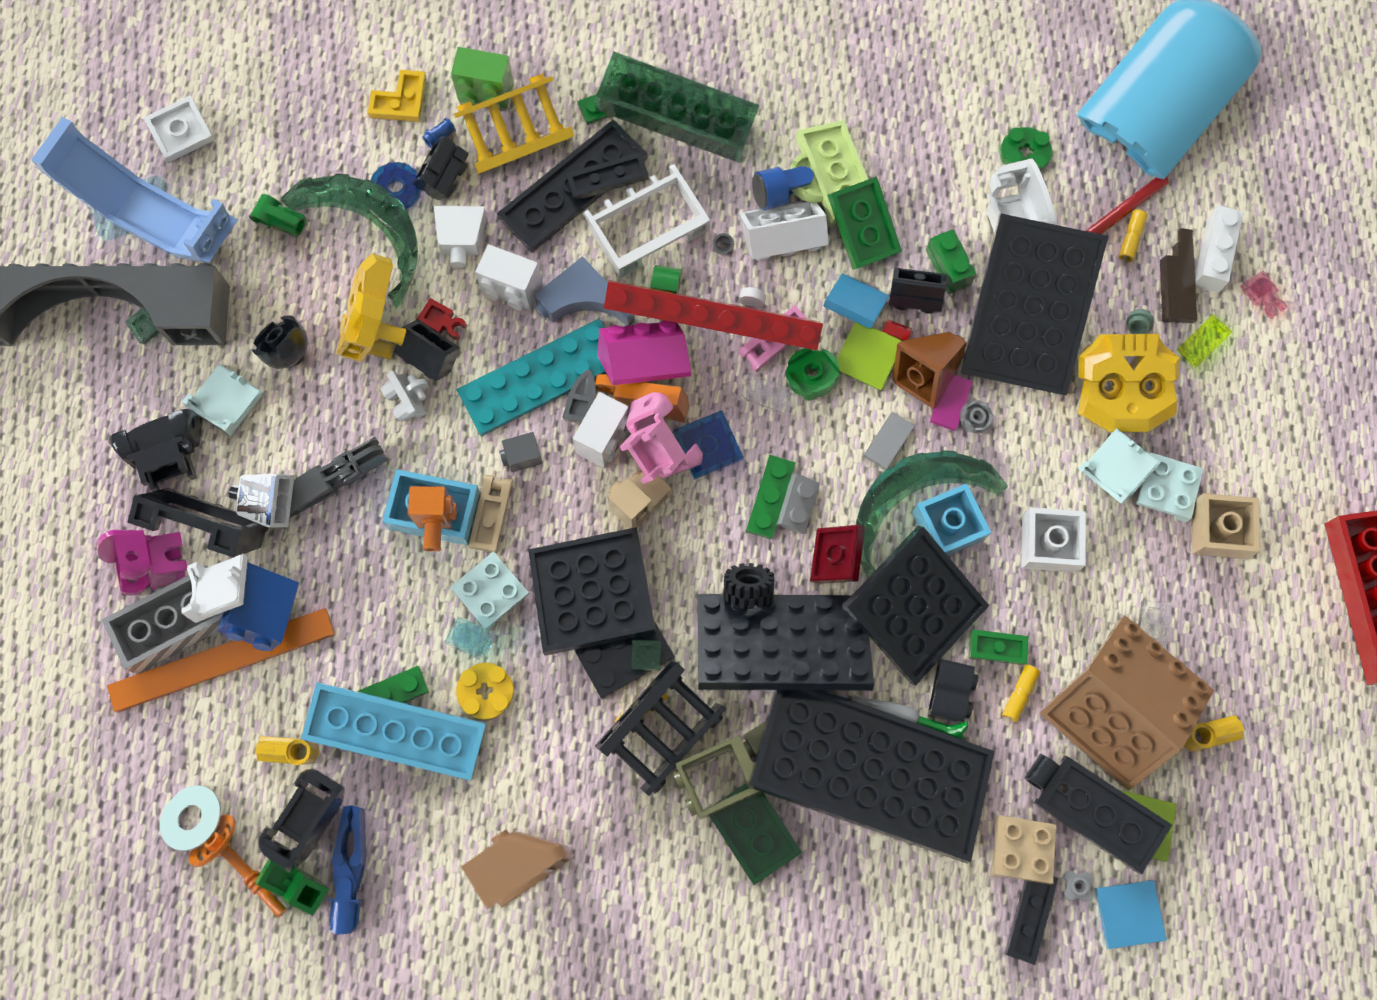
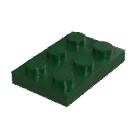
M747 783L718 802L749 789ZM763 792L709 816L753 886L802 853Z

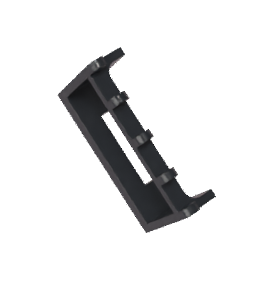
M171 488L134 495L127 523L151 531H157L160 528L163 517L209 532L211 534L207 549L233 558L261 548L265 532L269 530V527L239 516L236 511L225 508L223 505L198 499L196 496H188ZM170 503H174V504H177V505H180V506H183V507H186V508H189V509H192V510H195V511H198V512H201V513H204V514H207V515H210V516H213V517H216V518H219V519H223V520H226V521H229V522H232V523L241 525L242 527H238V526H235V525H232V524H229V523H226V522H223V521H220V520H216V519H213V518H210V517H207V516H204V515H201V514H198V513H195V512H192V511H189V510H186V509H183V508H180V507L171 505Z

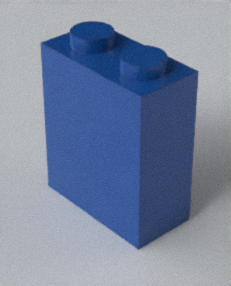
M247 562L243 605L223 612L217 632L225 634L230 640L250 643L257 650L272 651L282 643L299 582Z

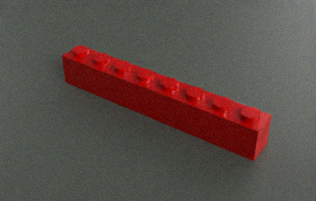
M612 280L608 281L603 309L818 350L823 323L816 320Z

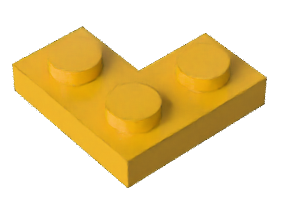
M400 70L396 92L371 90L367 112L369 118L420 122L426 84L425 71Z

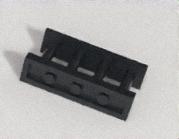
M674 661L668 663L595 744V747L606 757L610 754H617L646 782L640 789L648 796L652 792L656 794L662 789L666 783L665 778L675 768L676 763L682 760L709 728L713 729L723 719L722 713L726 710L723 705L715 703L710 708L682 681L683 677L681 674L685 669ZM668 689H675L703 716L693 729L663 703L664 699L662 696ZM649 710H655L684 737L673 751L643 724L644 720L642 718ZM630 731L632 733L636 732L665 759L654 773L624 746L625 742L623 739Z

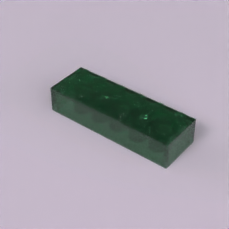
M614 51L595 97V110L738 163H740L759 109V105Z

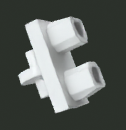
M394 370L387 374L389 381L380 389L383 395L390 401L397 397L400 398L401 403L393 408L396 418L400 421H407L414 416L421 418L427 415L421 403L426 398L423 391L428 387L427 381L425 379L417 380L414 374L407 377L406 374H396Z

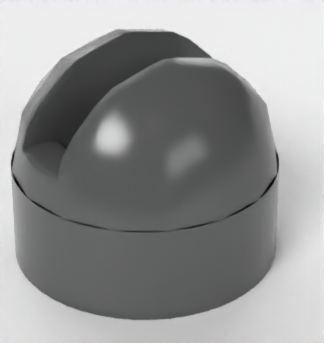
M727 233L718 234L713 240L714 250L719 255L730 254L734 249L733 238ZM718 242L726 245H730V248L726 249L717 246Z

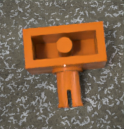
M410 486L408 515L418 528H424V551H441V530L452 529V520L457 519V503H453V497L449 495L445 487Z

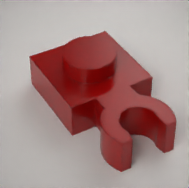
M431 298L417 317V319L442 334L444 329L447 330L449 336L454 340L460 339L459 334L453 331L456 326H461L464 329L468 327L462 318H452L454 315L452 309Z

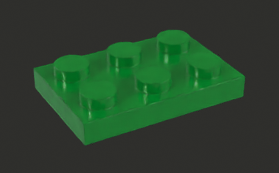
M877 176L827 195L853 270L902 252Z

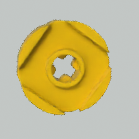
M479 663L462 672L457 684L456 695L458 703L465 713L479 720H491L499 717L511 704L514 696V686L510 676L502 667L493 663ZM485 682H487L488 688H493V693L488 694V699H483L482 695L476 694L477 690L482 689V684H485Z

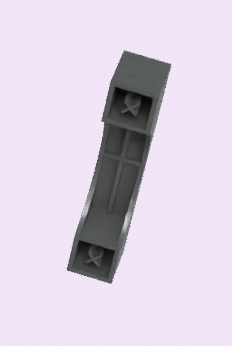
M15 263L8 266H0V346H13L21 332L34 319L52 307L70 300L95 296L117 298L141 307L149 313L155 328L171 345H226L230 285L218 269L208 263H199L197 266H186L181 263H172L170 266H159L153 263H146L143 266H132L126 263H119L116 266H105L98 263H92L89 266H77L71 263H65L62 266H50L43 263H38L35 266H23Z

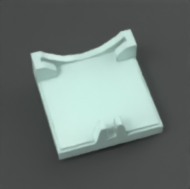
M219 364L196 394L192 396L188 393L182 403L231 436L264 393L248 383L242 376H238L234 371H230Z
M1116 428L1088 462L1085 460L1078 469L1124 505L1161 463Z
M1150 452L1149 454L1161 464L1139 487L1136 504L1176 516L1175 520L1188 522L1192 519L1203 468Z
M494 551L450 587L487 632L496 625L495 622L529 595V592Z

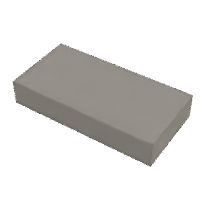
M891 412L863 457L886 471L915 425Z

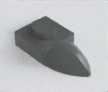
M586 370L573 384L562 417L565 421L581 424L594 402L596 385L591 370Z

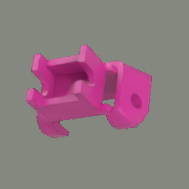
M110 530L102 534L97 540L99 559L106 563L115 562L121 595L135 596L143 593L149 586H151V590H154L157 587L170 585L185 577V571H187L186 560L173 561L182 558L180 547H183L180 532L151 536L145 535L144 530ZM151 570V576H150V582H149L148 572ZM136 579H137V581L134 582V583H130V582L127 581V580H136Z

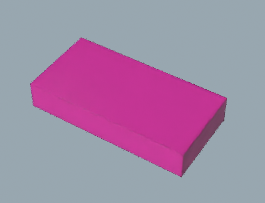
M954 375L938 406L934 409L930 423L956 431L961 409L966 403L973 381Z

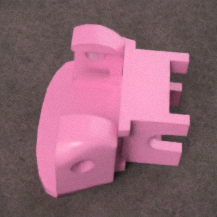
M652 392L631 402L626 427L631 435L620 446L622 452L627 449L630 451L644 473V476L640 479L643 484L654 480L657 476L666 478L701 465L703 460V453L697 444H694L685 454L665 423L663 417L673 409V405L668 397L662 393Z

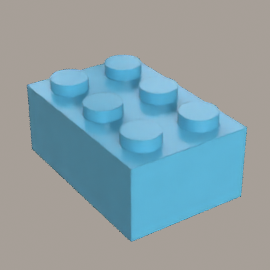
M396 469L382 520L387 529L424 537V528H418L408 515L410 486L445 487L449 495L453 497V503H457V519L452 520V529L441 530V541L468 546L481 494L478 486Z

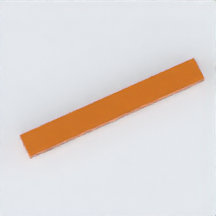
M324 608L288 621L282 643L272 651L257 650L252 644L244 641H230L109 684L107 688L113 710L118 713L335 636L328 610Z

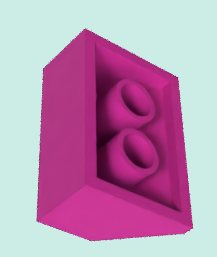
M663 320L658 323H637L629 326L613 325L609 328H599L598 358L612 385L691 376L686 338L678 323Z

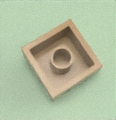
M1206 493L1196 498L1192 515V555L1248 559L1260 552L1259 498Z

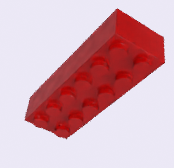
M1377 510L1340 515L1324 523L1367 685L1377 684Z

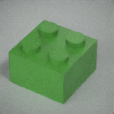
M463 47L457 48L451 77L458 100L462 103L471 101L472 105H474L475 103H481L512 91L514 80L508 55ZM510 98L497 102L499 109L500 107L507 109Z

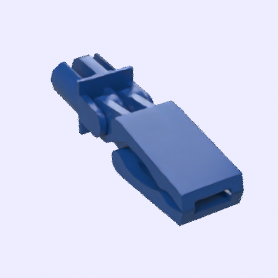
M353 805L343 807L332 857L336 897L328 899V901H331L329 925L330 930L338 935L352 933L357 929L360 904L363 902V899H356V893L360 889L366 864L364 808ZM353 830L354 852L349 860L347 842L349 834Z

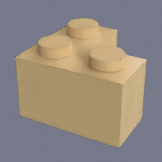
M639 469L630 479L627 477L623 482L618 481L610 488L608 492L610 494L608 496L610 510L628 528H638L672 495V488L659 476L643 484L640 479L644 476V473Z

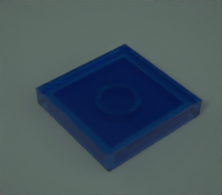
M722 410L673 430V435L685 454L694 444H697L703 453L701 465L689 469L694 480L744 460V456Z

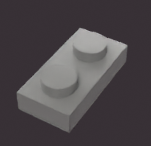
M798 473L792 474L777 525L795 533L805 534L820 483Z

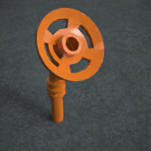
M231 815L221 816L219 825L212 837L202 846L190 851L189 863L194 867H201L216 857L223 856L245 879L243 883L248 885V889L252 890L254 895L258 894L276 917L280 918L287 911L285 906L272 892L255 883L260 874L259 871H253L230 847L229 841L236 827L235 818ZM201 853H202V857L204 858L202 861H200V854H201Z

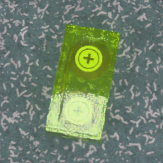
M1212 314L1176 351L1197 368L1233 331Z

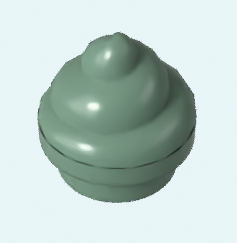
M1137 309L1128 315L1126 325L1132 334H1147L1153 328L1154 318L1147 310Z

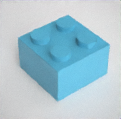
M967 483L918 503L912 511L917 525L923 526L948 556L985 541L991 534L988 524Z

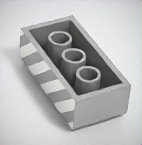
M189 575L102 619L124 670L139 674L217 633L223 612L196 623L182 614V608H185L190 603L192 597V583Z

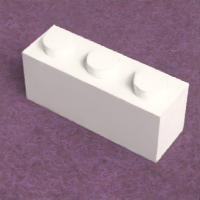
M1217 205L1208 216L1195 272L1196 288L1219 293L1229 282L1243 217L1242 211Z

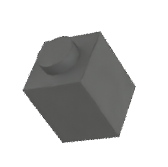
M534 432L502 440L504 450L499 451L503 466L509 465L511 473L543 464Z

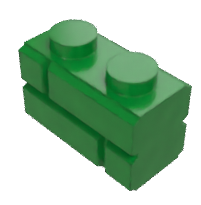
M949 230L930 238L926 252L936 272L947 274V294L971 286L977 274L973 266L969 264L970 260L955 230Z

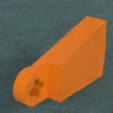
M599 374L596 376V390L613 394L615 400L629 408L631 402L652 392L666 395L673 405V409L663 418L685 423L690 405L688 396L682 387L645 382L612 385L608 375Z

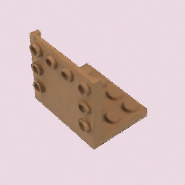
M1124 615L1116 623L1087 668L1054 697L1039 714L1129 791L1183 749L1214 690L1204 680L1189 670L1182 661L1176 659L1163 648L1158 641H1155L1144 632L1138 624Z

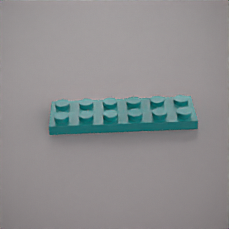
M598 318L456 389L480 436L482 437L569 393L577 378L586 370H591L594 380L599 374H607L598 358L599 328H604L600 319Z

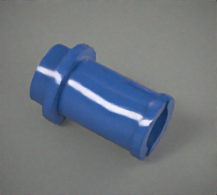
M444 118L442 122L431 130H425L422 139L431 149L435 140L442 136H450L456 132V128L448 118Z

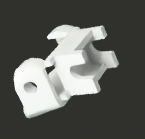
M1033 159L1003 165L995 171L989 180L991 193L988 195L989 204L985 211L986 217H989L994 234L999 213L1057 225L1050 195L1042 174ZM1018 185L1019 194L996 199L999 190Z

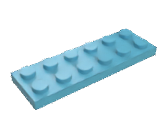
M316 682L301 739L471 781L486 723Z

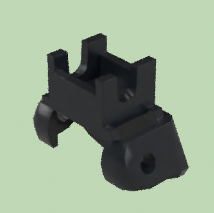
M180 409L169 413L167 416L142 424L128 433L125 429L113 433L109 437L108 442L123 461L137 469L141 484L144 486L149 485L151 491L160 490L159 482L187 473L191 480L197 479L190 454L195 452V447L200 445L202 418L194 410Z
M306 769L298 775L293 785L298 787L274 826H265L258 837V846L263 856L290 873L303 863L313 849L316 848L318 841L335 814L341 809L340 807L343 803L345 787L318 770ZM311 784L329 793L330 796H325L323 799L307 788V786ZM280 831L298 842L296 848L289 849L273 839V837Z

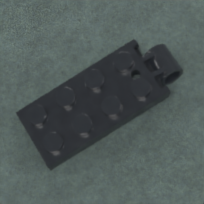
M1039 754L1024 777L1032 786L1043 791L1033 804L1139 875H1142L1171 829L1172 824L1070 757L1064 755L1059 766L1049 757ZM1060 786H1066L1067 792H1062Z

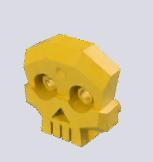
M372 253L357 269L348 299V309L341 319L336 355L362 362L367 354L390 360L394 350L393 343L400 346L403 344L406 329L382 323L381 320L393 269L390 258Z
M1099 334L1091 345H1087L1079 356L1078 378L1084 381L1078 415L1107 432H1114L1116 428L1120 432L1151 431L1176 415L1177 397L1174 381L1179 378L1180 357L1164 345L1159 338V334ZM1124 356H1136L1130 365L1124 358ZM1107 381H1110L1112 384L1109 391L1105 390L1104 387ZM1147 381H1150L1152 383V388L1147 391L1145 388V383Z

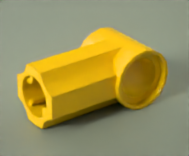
M1236 715L1198 723L1192 730L1184 747L1189 751L1198 752L1244 739L1243 733L1245 730L1242 722ZM1195 731L1202 737L1201 744L1195 738Z
M260 736L255 754L257 755V761L308 765L315 762L318 758L319 746L317 743L302 739ZM302 744L307 749L304 759H301L298 755V749Z

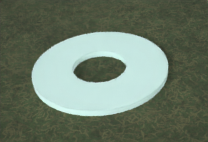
M190 786L180 790L166 804L161 815L160 832L165 843L179 851L193 850L206 843L215 833L221 818V805L217 795L212 790L203 786ZM190 806H198L202 813L199 824L191 830H183L179 823L182 812Z

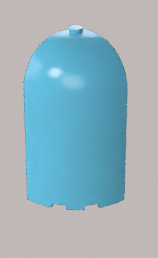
M1176 0L1157 17L1077 113V117L1090 133L1100 136L1112 144L1118 141L1128 149L1125 153L1147 175L1165 179L1254 72L1262 52L1260 41L1252 29L1239 16L1211 0Z

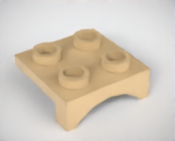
M1001 815L995 817V846L990 877H1009L1053 884L1056 824Z

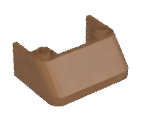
M505 829L491 839L493 845L463 864L461 868L488 910L497 903L503 907L571 860L574 855L568 846L518 831L509 833Z

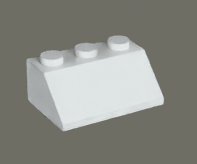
M799 201L765 211L757 209L739 213L747 250L752 260H768L771 256L779 254L789 256L795 254L796 251L805 249L815 251L821 249V246L829 245L826 214L818 203Z

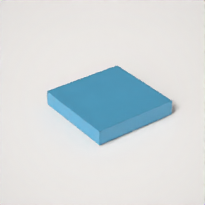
M842 273L827 296L823 306L872 329L890 295Z
M1154 880L1095 888L1107 949L1167 941Z

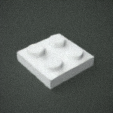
M191 96L144 117L149 130L168 163L215 141Z

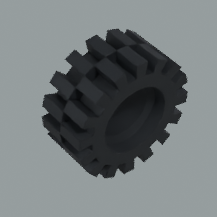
M744 563L739 564V567L736 565L731 566V569H727L726 573H724L723 595L725 600L731 602L732 606L739 604V608L742 609L745 606H749V609H754L756 605L758 608H762L763 604H770L774 597V573L770 572V569L767 567L763 569V565L758 564L757 567H754V563H749V566H745Z

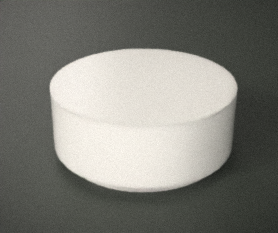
M746 287L740 290L738 300L743 305L760 308L765 304L766 294L760 289Z

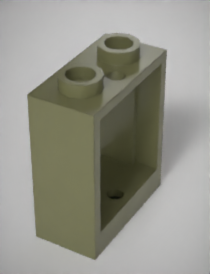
M740 735L676 763L678 771L673 773L679 789L686 788L689 798L685 800L691 816L697 814L700 821L762 793L749 788L703 809L687 774V770L732 750L748 785L753 763Z

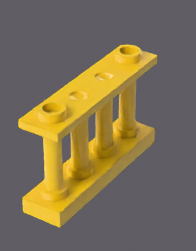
M544 73L529 78L530 84L474 106L471 101L456 106L458 112L453 113L454 118L463 116L479 155L477 156L478 161L473 163L478 174L574 137L571 126L564 127L563 123L560 124L545 86L546 83L554 81L552 76L545 78ZM533 88L537 91L550 128H548L550 133L541 137L539 132L536 133L521 95V93ZM510 97L527 136L525 137L526 143L516 146L515 142H512L497 102ZM484 107L488 108L503 145L501 147L502 152L492 155L491 151L488 152L473 115L474 111Z

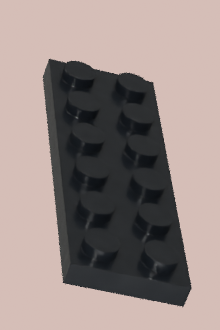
M613 119L497 213V217L533 253L606 193L574 201L566 178L567 173L641 152L645 161L648 158V153Z

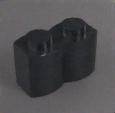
M945 659L938 661L927 716L955 723L965 722V718H970L973 709V702L969 701L970 691H975L978 683V674H974L975 666Z

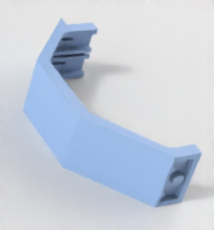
M64 117L59 120L31 159L43 174L109 222L177 258L209 263L238 221V219L228 214L223 203L214 198L210 202L213 207L211 211L199 210L144 181L84 137L72 121Z

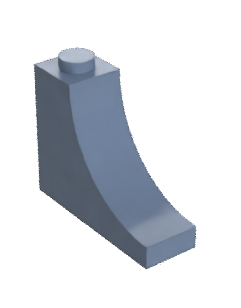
M583 256L534 295L537 313L543 319L548 317L553 323L565 315L578 311L603 312L617 318L626 326L631 325L635 321L634 314L603 309L608 283Z

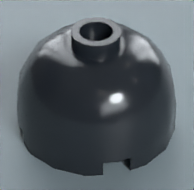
M291 315L280 317L283 321L277 325L273 321L260 331L253 342L256 350L252 349V352L269 367L284 369L297 366L304 359L308 347L307 333L297 319Z

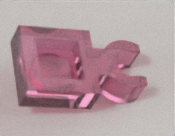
M1261 271L1240 286L1256 307L1261 303L1265 306L1264 312L1270 319L1277 315L1272 306H1277L1281 312L1287 308L1286 303L1282 299L1274 296L1279 290L1264 271Z

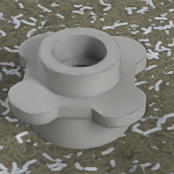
M1067 871L1064 874V880L1066 881L1065 898L1073 901L1075 898L1082 899L1085 902L1091 901L1093 898V893L1091 892L1093 876L1089 872L1075 874L1073 871ZM1077 883L1081 885L1080 889L1076 888Z

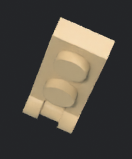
M485 475L468 545L470 549L491 553L494 551V553H497L513 487V479L504 478V480L495 479V476ZM492 490L501 491L500 497L492 496Z

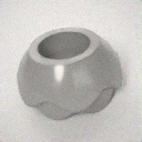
M980 400L967 402L962 407L960 421L967 431L978 434L987 431L991 426L993 413L987 404Z

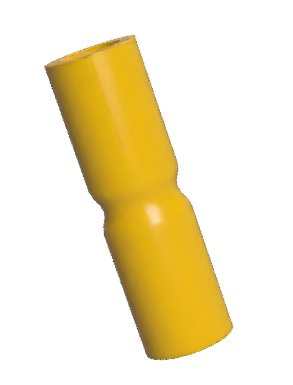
M1134 210L1132 212L1126 230L1127 235L1124 237L1119 252V259L1123 260L1124 256H1127V262L1131 263L1134 261L1140 237L1148 217L1145 211Z
M1031 665L1024 666L1015 685V691L1011 694L1002 713L1003 717H1010L1011 721L1018 723L1028 701V696L1032 693L1041 673L1039 669Z

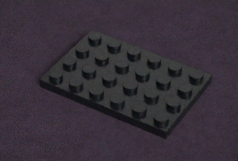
M999 213L960 372L1067 396L1109 236Z
M698 594V690L873 691L874 675L869 635L842 606L852 595H774L770 604H763L762 608H758L756 605L754 609H749V606H745L742 609L739 608V604L732 606L731 602L725 600L723 594Z

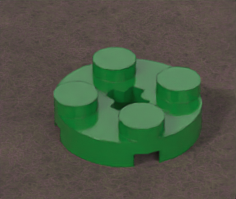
M1030 127L1012 128L1002 141L1000 158L1005 165L1033 159L1041 172L1048 166L1052 157L1050 137L1046 132ZM1028 147L1029 150L1032 151V153H1029L1028 157L1023 156V152L1019 151V149Z
M804 348L794 353L788 361L786 369L787 383L794 393L802 396L805 400L812 401L817 397L824 396L839 384V363L836 357L826 349L821 348L822 351ZM809 369L813 371L819 370L816 376H808Z

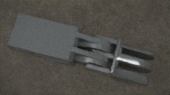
M373 437L350 451L344 449L345 452L332 459L331 463L323 467L317 465L294 479L289 518L337 494L338 488L349 485L362 477L366 478L367 472L388 461L387 456L383 454L382 447L378 445L379 441L377 438Z

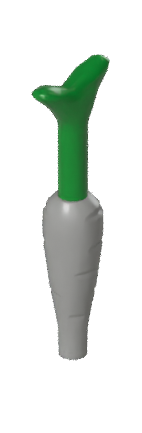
M856 695L852 697V700L965 740L963 733L968 729V721L956 725H947L919 716L917 710L907 705L868 699Z

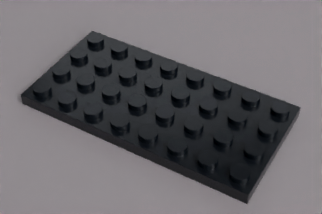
M775 690L748 787L967 864L972 861L995 751L828 691Z

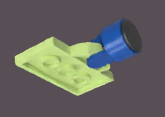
M844 120L797 130L795 138L802 154H799L793 160L790 169L782 171L780 167H774L755 172L752 178V190L755 201L762 210L786 206L789 201V195L795 194L804 201L811 203L822 202L830 225L836 224L827 195L868 180Z

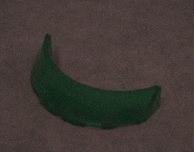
M336 173L334 176L315 179L308 177L299 180L281 197L285 207L293 211L311 207L346 209L367 218L387 236L398 258L397 265L400 271L399 284L388 294L393 307L397 309L413 279L418 259L416 232L404 206L397 198L392 197L387 189L368 179L362 180L350 177L349 174Z
M941 450V452H922L898 461L893 468L886 469L874 481L866 493L856 520V525L865 527L861 566L867 579L875 571L871 564V555L877 531L884 518L895 505L920 489L945 483H967L968 485L988 490L999 497L1008 488V485L993 465L983 459L978 460L967 455L958 454L956 451Z

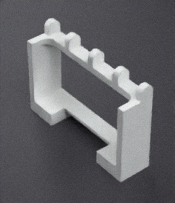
M674 164L669 166L671 175L660 181L654 175L650 176L649 181L651 185L637 193H635L632 187L626 189L629 197L615 205L609 199L605 200L604 205L606 209L592 216L589 210L583 212L589 223L591 233L619 278L643 267V258L684 237L689 242L710 231L709 217ZM674 184L695 217L618 258L598 224Z

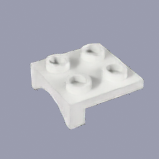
M241 554L208 568H204L198 562L188 565L187 571L192 583V597L190 603L185 608H182V614L196 623L243 605L248 557Z

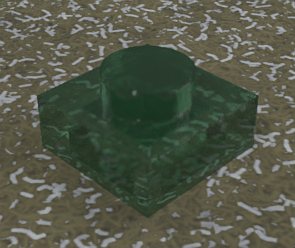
M142 307L125 321L139 344L147 343L160 333L155 328L145 307Z
M632 640L631 670L660 671L661 641Z

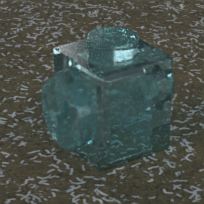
M459 616L445 640L449 646L477 660L480 659L481 655L485 656L488 653L493 641L490 640L492 635L488 630Z

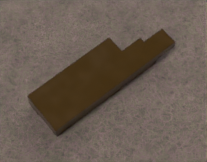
M1180 228L1177 231L1178 242L1172 246L1173 256L1166 255L1160 260L1162 322L1194 323L1197 321L1193 230Z

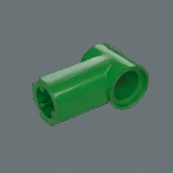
M261 194L249 215V218L254 223L258 224L260 222L267 225V229L273 227L293 237L301 234L307 220L305 215L284 207L278 200L267 194Z

